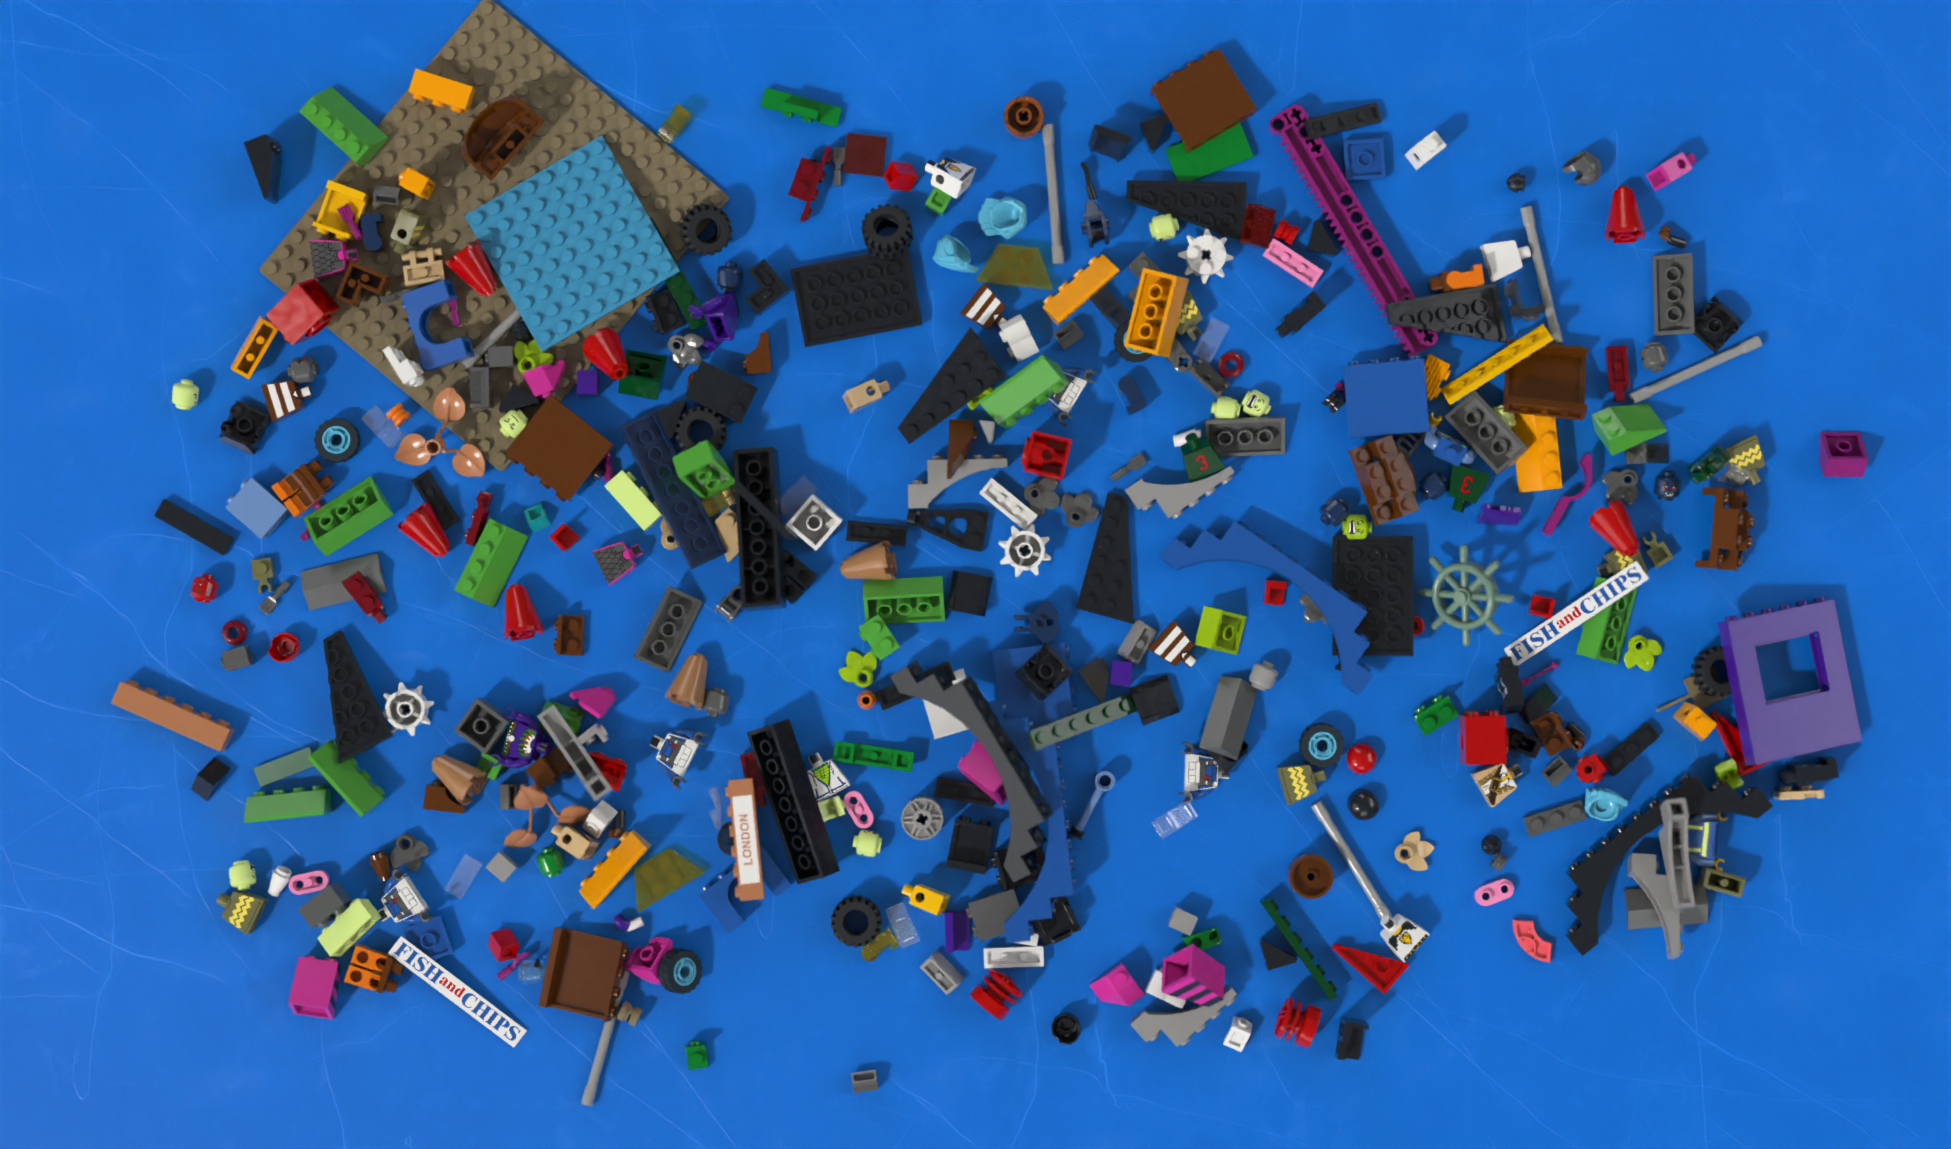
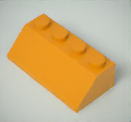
M1104 255L1093 257L1088 262L1090 265L1088 268L1078 270L1073 275L1075 279L1072 282L1068 283L1066 281L1058 288L1060 292L1057 295L1053 296L1051 294L1043 301L1045 305L1042 309L1057 326L1063 323L1118 275L1119 269Z
M1143 268L1124 343L1125 347L1158 356H1170L1189 279Z
M1514 413L1516 425L1512 427V431L1528 447L1527 451L1515 462L1518 493L1562 488L1555 418Z
M632 830L630 833L626 831L619 839L621 841L620 845L617 848L613 846L608 851L606 861L604 863L600 861L594 867L593 871L595 873L591 878L587 876L580 883L582 888L579 890V893L593 909L603 902L651 847V844L635 830Z

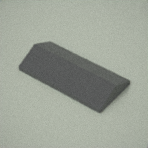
M1693 253L1652 256L1654 335L1668 336L1695 333Z
M1475 390L1444 416L1497 475L1512 466L1528 449Z
M1285 416L1205 419L1204 436L1209 439L1220 457L1285 454Z
M379 554L367 555L300 572L302 589L309 610L354 600L342 585V581L358 570L377 594L388 592Z
M668 585L633 657L668 673L703 601Z
M1220 676L1199 747L1237 760L1258 689L1243 679Z
M1693 883L1692 888L1696 906L1683 909L1682 914H1680V922L1683 925L1708 923L1706 890L1704 887L1697 886V883ZM1624 889L1627 929L1662 927L1659 916L1643 889Z

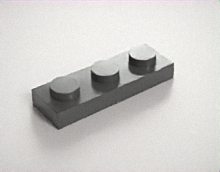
M1581 800L1522 817L1528 837L1587 819Z

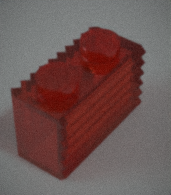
M1247 204L1239 243L1258 249H1268L1276 210L1259 204Z

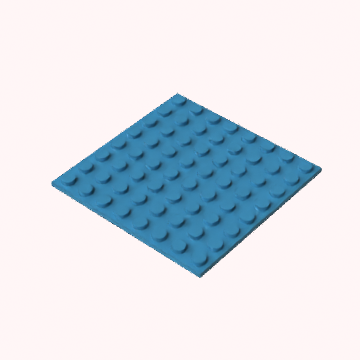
M602 135L465 215L466 220L541 352L546 351L680 272Z

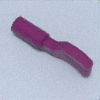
M347 203L345 206L338 208L337 210L343 221L349 223V228L355 239H362L363 235L354 222L355 215L349 204Z
M458 299L447 303L451 307L450 312L454 327L461 325L459 311L456 307Z
M610 451L604 457V464L602 466L604 470L602 476L605 482L610 481L614 477Z
M530 952L520 954L511 965H508L499 972L497 977L502 981L523 960L532 954Z

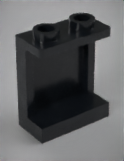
M960 816L959 819L955 818L946 867L985 875L994 826L991 825L990 821L979 820V823L971 822L972 818Z
M1041 845L1031 851L1037 858L1040 867L1016 882L1012 881L1003 866L1008 847L993 851L994 856L991 857L993 868H998L999 876H996L999 888L1003 887L1004 891H1007L1008 889L1037 881L1045 861Z

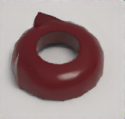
M1228 352L1220 357L1218 368L1222 376L1236 377L1243 372L1244 362L1239 354ZM1234 361L1237 365L1236 369L1233 371L1227 370L1225 367L1226 362Z
M232 619L225 623L222 629V637L228 644L239 645L246 640L248 630L242 621ZM231 627H236L239 630L237 638L230 637L229 630Z

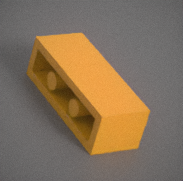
M415 69L408 92L413 95V99L422 102L427 99L432 101L434 106L443 108L446 105L451 107V111L462 114L463 111L469 113L476 90L472 86Z
M259 316L230 366L231 370L247 379H250L278 331V328L272 326L267 318Z

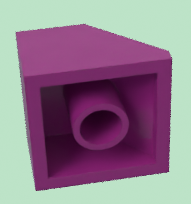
M1820 432L1819 464L1823 477H1863L1868 457L1861 433Z

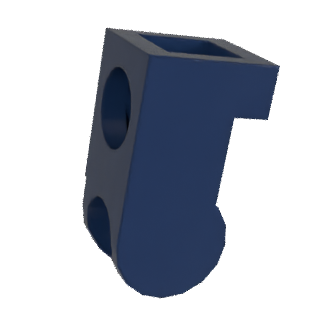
M382 213L360 215L366 248L373 252H380L385 246L379 223H384V215Z
M1130 376L1122 377L1118 382V390L1125 395L1130 405L1126 407V411L1130 416L1146 408L1148 405L1135 380Z

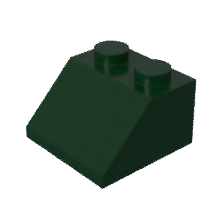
M628 350L625 357L628 372L623 378L619 379L618 393L658 400L667 357Z

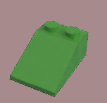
M1649 404L1613 406L1591 415L1594 431L1612 456L1667 432L1666 427Z
M708 440L699 442L696 446L682 451L672 458L678 477L704 501L733 487L735 484V475L717 449Z

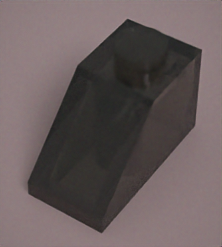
M1640 443L1625 450L1626 464H1669L1668 444Z
M1096 657L1081 667L1078 672L1099 702L1103 703L1109 677L1107 669L1110 667L1103 658L1099 660Z

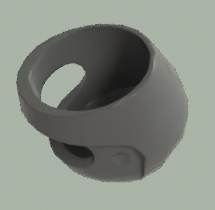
M1588 150L1575 155L1561 168L1563 173L1577 170V175L1573 182L1582 186L1594 184L1602 173L1600 160Z

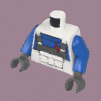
M1078 367L1062 368L1069 384L1065 386L1063 391L1052 395L1045 403L1048 412L1058 419L1063 426H1067L1064 422L1066 418L1073 419L1069 412L1087 381L1094 384L1095 382L1090 380V377L1093 374L1098 375V373Z
M684 728L675 729L672 733L669 732L665 739L657 735L653 736L650 746L659 750L656 756L658 766L664 776L672 782L673 787L681 790L682 788L679 787V783L681 781L687 782L682 777L685 775L699 744H706L701 739L702 736L708 737L707 733Z
M1182 741V744H1186V749L1184 751L1180 750L1181 753L1185 754L1184 791L1189 792H1179V795L1185 796L1184 801L1180 802L1181 804H1189L1191 801L1202 799L1212 793L1214 788L1218 786V779H1229L1230 774L1225 777L1206 749L1200 748L1197 744Z
M399 866L393 871L392 876L384 887V897L381 901L385 907L377 911L381 916L380 920L384 922L392 917L396 923L400 921L403 924H419L434 919L435 916H429L428 911L431 908L428 907L409 876H407L408 872L402 874L400 871L402 866Z

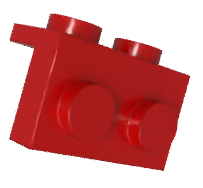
M589 752L590 757L598 766L600 772L612 787V790L619 792L627 772V763L619 758L606 757L600 752Z

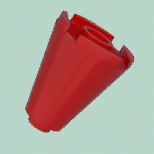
M1619 186L1617 190L1613 191L1605 239L1608 242L1609 238L1613 239V243L1617 244L1637 242L1636 238L1641 237L1642 240L1645 238L1646 232L1634 191L1629 189L1628 186Z
M477 239L473 242L475 246L473 244L466 246L450 257L452 262L448 259L445 263L480 296L485 294L488 297L496 291L494 287L497 283L482 246Z
M600 328L596 330L597 333L591 336L590 334L587 336L582 349L585 357L612 379L619 380L623 378L628 372V366L622 341L617 332L610 328Z
M1615 500L1609 503L1610 507L1605 509L1602 506L1589 518L1590 523L1588 524L1622 556L1632 557L1639 551L1640 544L1625 505L1621 500Z
M428 502L419 506L407 516L406 521H401L396 526L402 533L434 557L439 555L441 558L450 551L448 548L450 543Z
M521 584L510 585L509 589L506 590L505 640H508L509 637H511L512 641L533 638V633L543 634L544 627L526 587L521 586Z

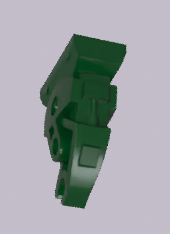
M1718 443L1688 466V470L1691 472L1688 476L1698 485L1714 476L1732 457Z

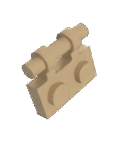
M427 247V250L421 251L409 250V253L401 254L402 261L410 260V265L403 266L406 287L446 280L444 261H435V256L443 255L441 247ZM421 258H428V262L418 264L417 261Z

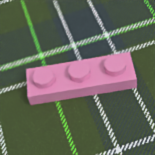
M1274 238L1262 255L1311 288L1314 287L1323 273L1322 269Z

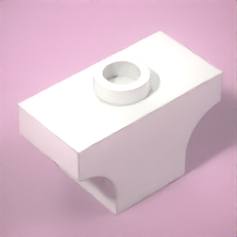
M602 800L590 812L582 828L598 839L618 812Z

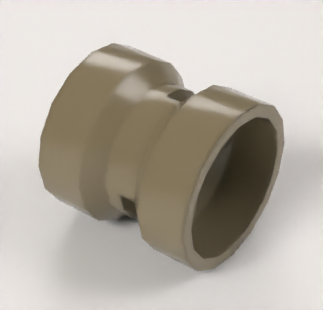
M624 1001L617 1019L620 1021L625 1020L629 1022V1025L635 1027L643 1008L631 1006L630 1002Z

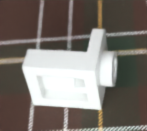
M594 724L580 735L578 740L582 745L586 744L588 746L597 739L595 737L596 734L603 742L608 741L609 738L607 737V730L602 725Z
M1234 1016L1223 1045L1242 1052L1251 1035L1252 1023L1245 1018Z

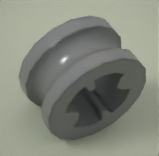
M1498 852L1493 857L1489 865L1491 868L1495 867L1497 872L1503 868L1508 859L1507 856L1503 857L1501 852Z

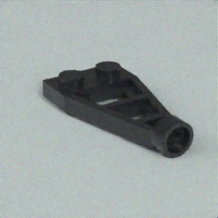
M909 509L906 525L917 526L958 547L982 552L989 513L973 509L935 511ZM916 515L919 516V520L917 522H915ZM930 517H944V528L938 530L930 527ZM963 518L966 520L967 525L963 536H956L948 530V524L952 519Z

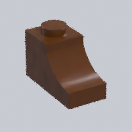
M768 332L760 333L756 349L752 353L746 354V359H743V369L747 371L748 375L773 373Z
M432 781V784L426 785L423 809L460 814L466 813L467 805L463 806L455 800L442 782Z

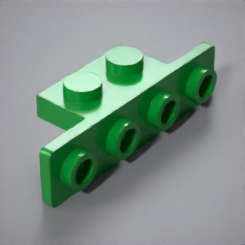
M765 88L761 102L762 108L780 112L782 116L788 118L795 116L801 118V121L812 124V122H817L832 127L838 126L842 112L840 107L770 88Z

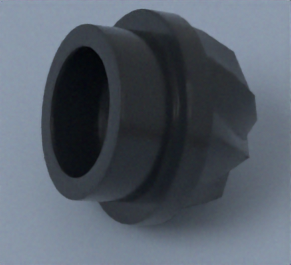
M1520 173L1512 174L1506 181L1509 190L1515 193L1524 191L1525 175H1520Z
M524 321L515 322L511 328L513 338L518 341H524L531 335Z
M1487 835L1481 842V848L1486 854H1497L1501 849V841L1495 835Z

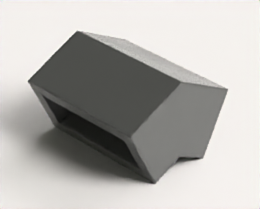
M376 185L373 192L374 203L399 205L402 201L403 189Z
M1072 319L1056 331L1053 336L1065 351L1084 337V334Z
M1558 756L1541 774L1552 787H1555L1573 770Z
M499 784L500 809H517L514 806V799L517 796V784Z
M876 1069L851 1073L854 1093L879 1089Z

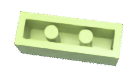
M621 470L604 486L644 531H647L663 515L656 501L652 502L648 498L649 492L643 486L639 488L635 483L637 479L630 471L626 473L624 470Z
M357 898L353 900L346 911L338 914L335 918L336 920L322 930V934L317 939L329 956L341 957L381 918L369 899Z

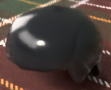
M1358 789L1352 792L1348 798V810L1358 820L1368 821L1379 812V801L1370 790Z
M1067 1012L1058 1014L1051 1024L1052 1035L1060 1044L1071 1045L1077 1041L1081 1034L1079 1019Z

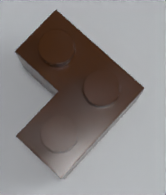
M350 261L335 298L359 308L366 290L380 296H385L392 278Z
M556 746L548 755L540 757L525 770L539 788L545 786L549 788L560 780L558 778L563 772L568 774L573 768L559 747Z

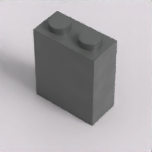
M1014 888L968 901L969 907H966L969 919L973 918L975 926H972L975 938L979 937L981 942L1005 934L1004 922L1020 907Z

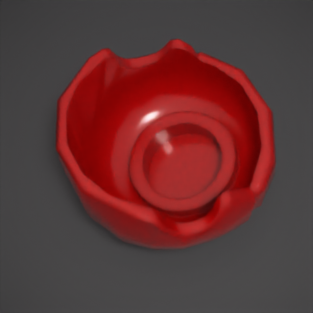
M289 632L279 633L271 639V647L268 649V653L274 661L279 663L290 662L298 656L300 642L294 634Z
M1357 743L1351 746L1347 752L1348 768L1356 774L1365 775L1371 772L1376 765V752L1367 743Z

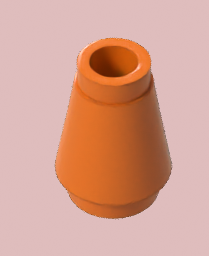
M863 690L858 694L857 703L862 709L869 710L876 705L877 697L874 692ZM868 697L870 699L869 704H865L862 699Z

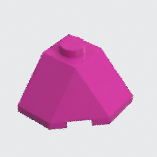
M565 360L556 361V365L553 366L552 364L541 365L523 373L536 398L546 399L552 395V392L557 390L567 366Z
M608 686L574 691L569 694L572 699L579 700V705L598 719L605 717L618 698L614 695L615 691Z
M656 936L649 940L650 944L645 947H637L632 950L623 967L649 983L661 985L658 979L659 962L667 951L673 950V943L669 938Z
M1122 962L1089 984L1101 1002L1129 1006L1145 995Z

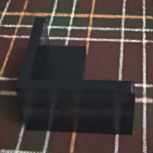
M765 259L749 270L760 287L745 298V300L755 313L761 316L788 295L790 291Z
M1347 1017L1340 1018L1335 1052L1337 1059L1359 1060L1363 1030L1369 1029V1025L1365 1020Z

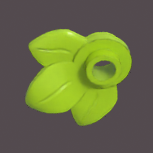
M535 339L529 342L528 345L518 341L514 348V355L519 360L518 369L522 374L541 365L551 364L554 359V355L541 352ZM525 362H531L532 366L530 369L524 367Z
M1634 635L1628 640V650L1624 655V663L1628 669L1637 664L1642 670L1650 671L1654 665L1653 656L1660 655L1662 648L1653 639L1646 640L1642 635ZM1641 642L1640 647L1636 648V644Z
M848 651L846 656L847 667L838 670L840 676L846 682H855L859 687L869 686L873 681L872 672L877 667L876 658L871 652L862 657L854 651ZM861 674L867 675L866 681L860 680Z

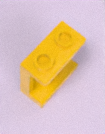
M328 180L326 184L328 191L316 222L313 221L312 225L317 227L316 231L328 235L330 232L336 234L335 238L346 242L347 239L353 241L355 237L349 228L350 225L343 221L337 209L348 203L355 215L354 222L359 227L361 222L360 215H363L370 196Z

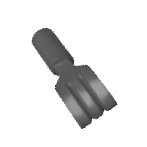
M833 147V163L836 165L833 186H841V165L845 162V147Z
M417 285L405 288L392 295L381 296L380 300L383 303L393 302L402 297V294L419 289Z
M1141 452L1130 459L1126 467L1120 468L1111 474L1110 477L1115 482L1126 475L1128 471L1137 470L1148 463V461Z
M284 580L274 595L267 597L258 608L268 616L277 606L278 598L285 593L291 586V583Z

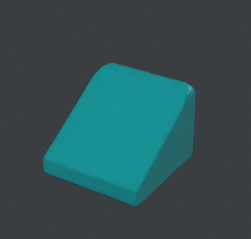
M543 503L524 510L528 525L533 532L551 525Z

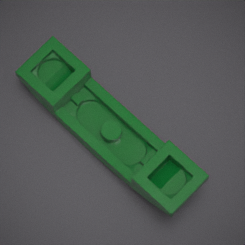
M835 741L833 761L912 772L915 752Z

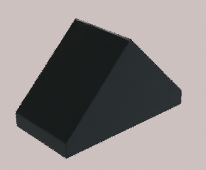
M1165 114L1140 122L1139 125L1147 148L1152 154L1168 122Z
M1317 219L1312 225L1306 251L1333 258L1338 255V252L1320 220Z
M512 385L499 408V412L505 414L513 409L518 410L541 404V400Z
M680 400L656 412L668 438L673 440L676 436L677 422L682 418L681 415L684 413L687 402L684 400Z
M1544 683L1524 700L1525 704L1519 714L1528 724L1547 712L1558 697Z
M1510 727L1508 731L1509 748L1536 759L1543 740Z
M214 757L197 774L191 790L208 801L231 768Z
M1262 938L1259 939L1268 971L1296 963L1297 958Z

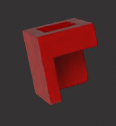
M891 161L883 178L890 189L910 191L918 175L910 163Z
M565 523L549 537L563 552H567L580 539Z
M1265 580L1263 604L1282 606L1287 582Z
M1532 594L1527 614L1551 619L1556 599Z
M505 928L490 933L488 947L497 961L502 962L517 957L519 942L511 930Z

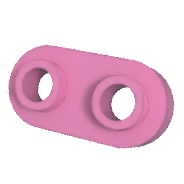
M858 791L848 792L843 801L847 811L858 827L868 828L874 821L871 809L861 793ZM856 797L858 800L857 804H852L850 799ZM865 814L868 820L861 821L860 816Z
M323 870L298 874L290 879L289 889L296 895L320 891L329 885L330 878ZM318 876L323 878L322 883L317 882ZM298 881L303 882L302 888L298 887Z
M1501 878L1478 887L1475 890L1474 898L1478 904L1489 906L1511 897L1514 892V886L1511 881ZM1506 885L1507 891L1501 892V887ZM1483 893L1489 894L1488 899L1483 900Z

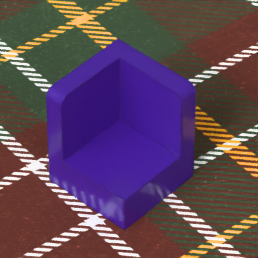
M578 370L577 394L599 396L600 372L597 370Z
M1112 660L1110 683L1112 685L1130 686L1132 662Z

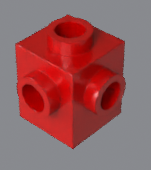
M1594 753L1590 757L1585 755L1578 761L1579 765L1575 767L1578 771L1576 773L1577 777L1581 782H1586L1587 784L1592 782L1597 784L1604 778L1603 774L1610 770L1598 753Z

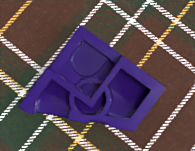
M1483 504L1481 505V514L1477 516V524L1517 526L1521 508Z

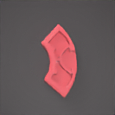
M1512 919L1514 935L1521 948L1535 959L1551 963L1552 943L1538 936L1534 929V921Z

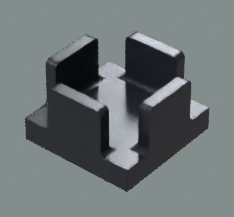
M1066 896L1050 899V901H1054L1056 913H1052V918L1032 920L1044 946L1062 941L1081 930Z

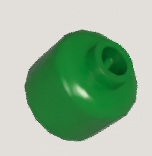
M549 846L542 848V852L537 855L540 873L545 874L546 877L561 874V870L565 867L561 850Z

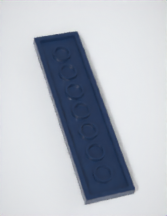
M656 411L620 426L619 429L690 570L727 553L699 496L678 477L672 459L678 454L670 438H668Z

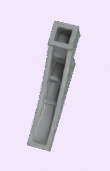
M972 455L971 459L963 461L951 479H947V460H943V456H931L932 460H927L928 484H924V480H914L912 484H908V509H929L931 501L953 483L980 471L1007 467V458H1003V455H991V459H983V455Z
M1229 466L1206 479L1178 485L1152 484L1140 479L1127 488L1125 493L1137 510L1142 508L1145 511L1153 505L1152 500L1155 499L1166 517L1170 518L1172 516L1175 519L1184 513L1182 511L1184 507L1189 505L1191 508L1200 502L1198 498L1205 493L1208 496L1216 491L1214 486L1220 482L1224 485L1233 479L1231 475L1235 472Z
M553 704L537 715L593 799L596 801L611 791L612 787Z
M1686 799L1665 800L1660 806L1664 826L1659 830L1658 835L1674 910L1694 908L1696 905L1689 865V813Z
M1631 853L1627 860V877H1632L1653 904L1664 931L1667 959H1676L1683 951V943L1680 942V934L1683 931L1680 914H1682L1683 909L1674 910L1667 875L1656 874L1659 871V861H1656V855Z
M1229 986L1224 990V1000L1210 1007L1199 1004L1194 1007L1171 1012H1147L1143 1009L1130 1021V1025L1145 1042L1155 1040L1160 1035L1159 1031L1162 1030L1176 1047L1180 1044L1184 1046L1190 1041V1035L1195 1031L1197 1033L1206 1026L1205 1022L1211 1018L1213 1020L1221 1013L1220 1009L1224 1005L1229 1006L1236 999L1234 996L1237 993Z

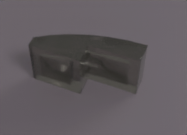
M1105 286L1089 299L1115 329L1131 317Z

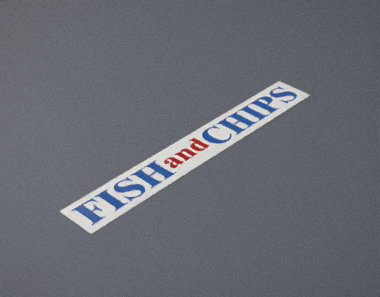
M1635 561L1551 617V619L1546 620L1504 648V651L1508 656H1511L1514 666L1520 665L1649 578L1638 562Z
M402 936L388 952V954L513 1048L527 1032V1030Z

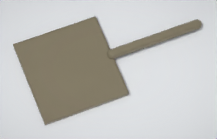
M1712 666L1710 668L1712 679L1717 683H1721L1715 667ZM1690 676L1683 680L1689 694L1657 708L1656 712L1663 711L1690 697L1695 706L1703 709L1728 696L1706 695L1704 691L1698 690V685H1694L1695 677Z

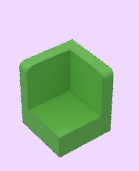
M934 187L925 203V207L943 216L952 196Z
M482 752V757L476 768L485 771L488 774L487 777L495 781L504 767L502 764L494 767L491 766L489 763L497 764L498 758L491 757V753L484 754Z

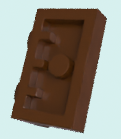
M559 615L558 619H555L554 629L558 632L557 639H554L553 650L556 651V655L583 656L585 616Z
M1551 710L1530 722L1537 737L1543 740L1542 746L1549 757L1567 747L1573 746L1571 743L1573 738L1570 732L1564 730L1561 725L1563 723L1562 718L1557 712L1554 713Z

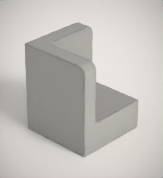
M500 851L485 868L500 881L505 882L519 865L503 851Z
M1175 906L1167 925L1191 936L1198 918Z

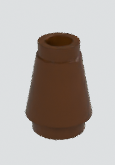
M380 850L369 855V862L380 880L389 879L392 875L388 854H385L384 850Z

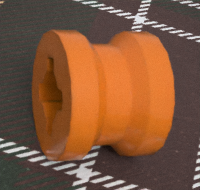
M398 403L390 409L386 417L392 419L394 425L398 428L411 417V413L405 411L403 405Z

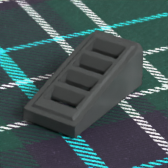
M1426 432L1417 433L1420 436L1418 439L1412 434H1401L1395 441V445L1409 458L1424 440ZM1406 435L1415 442L1413 445L1405 439ZM1403 442L1408 447H1410L1409 451L1406 450L1402 445H1400V443Z

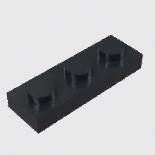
M1645 721L1602 760L1609 767L1610 773L1615 776L1660 736Z

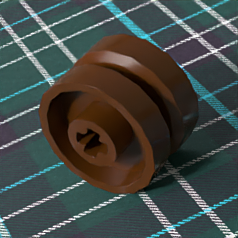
M1303 853L1296 856L1289 864L1287 880L1291 888L1301 897L1317 899L1324 896L1331 889L1333 871L1330 864L1321 856L1314 853ZM1313 873L1314 878L1308 880L1307 875Z

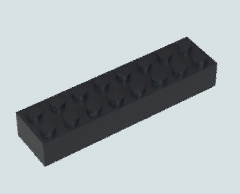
M772 446L733 450L735 483L737 481L742 483L782 522L778 451ZM735 490L741 607L747 612L786 608L783 536Z
M786 719L747 732L797 884L817 880L839 872L840 869L790 720Z

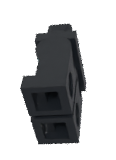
M1314 291L1305 298L1306 305L1301 309L1293 310L1290 315L1286 314L1281 319L1282 324L1275 331L1282 339L1290 332L1292 335L1297 333L1300 327L1326 307Z
M783 549L786 599L791 604H794L805 591L791 577L803 588L808 589L819 576L789 550L785 551Z
M1511 656L1499 658V663L1496 664L1497 671L1494 681L1495 683L1498 682L1497 689L1502 694L1503 699L1499 707L1500 714L1520 713L1525 702L1518 675V665L1513 666Z
M1824 755L1818 757L1819 762L1787 764V769L1778 770L1779 780L1785 784L1791 783L1802 786L1805 785V782L1811 783L1838 778L1836 758Z

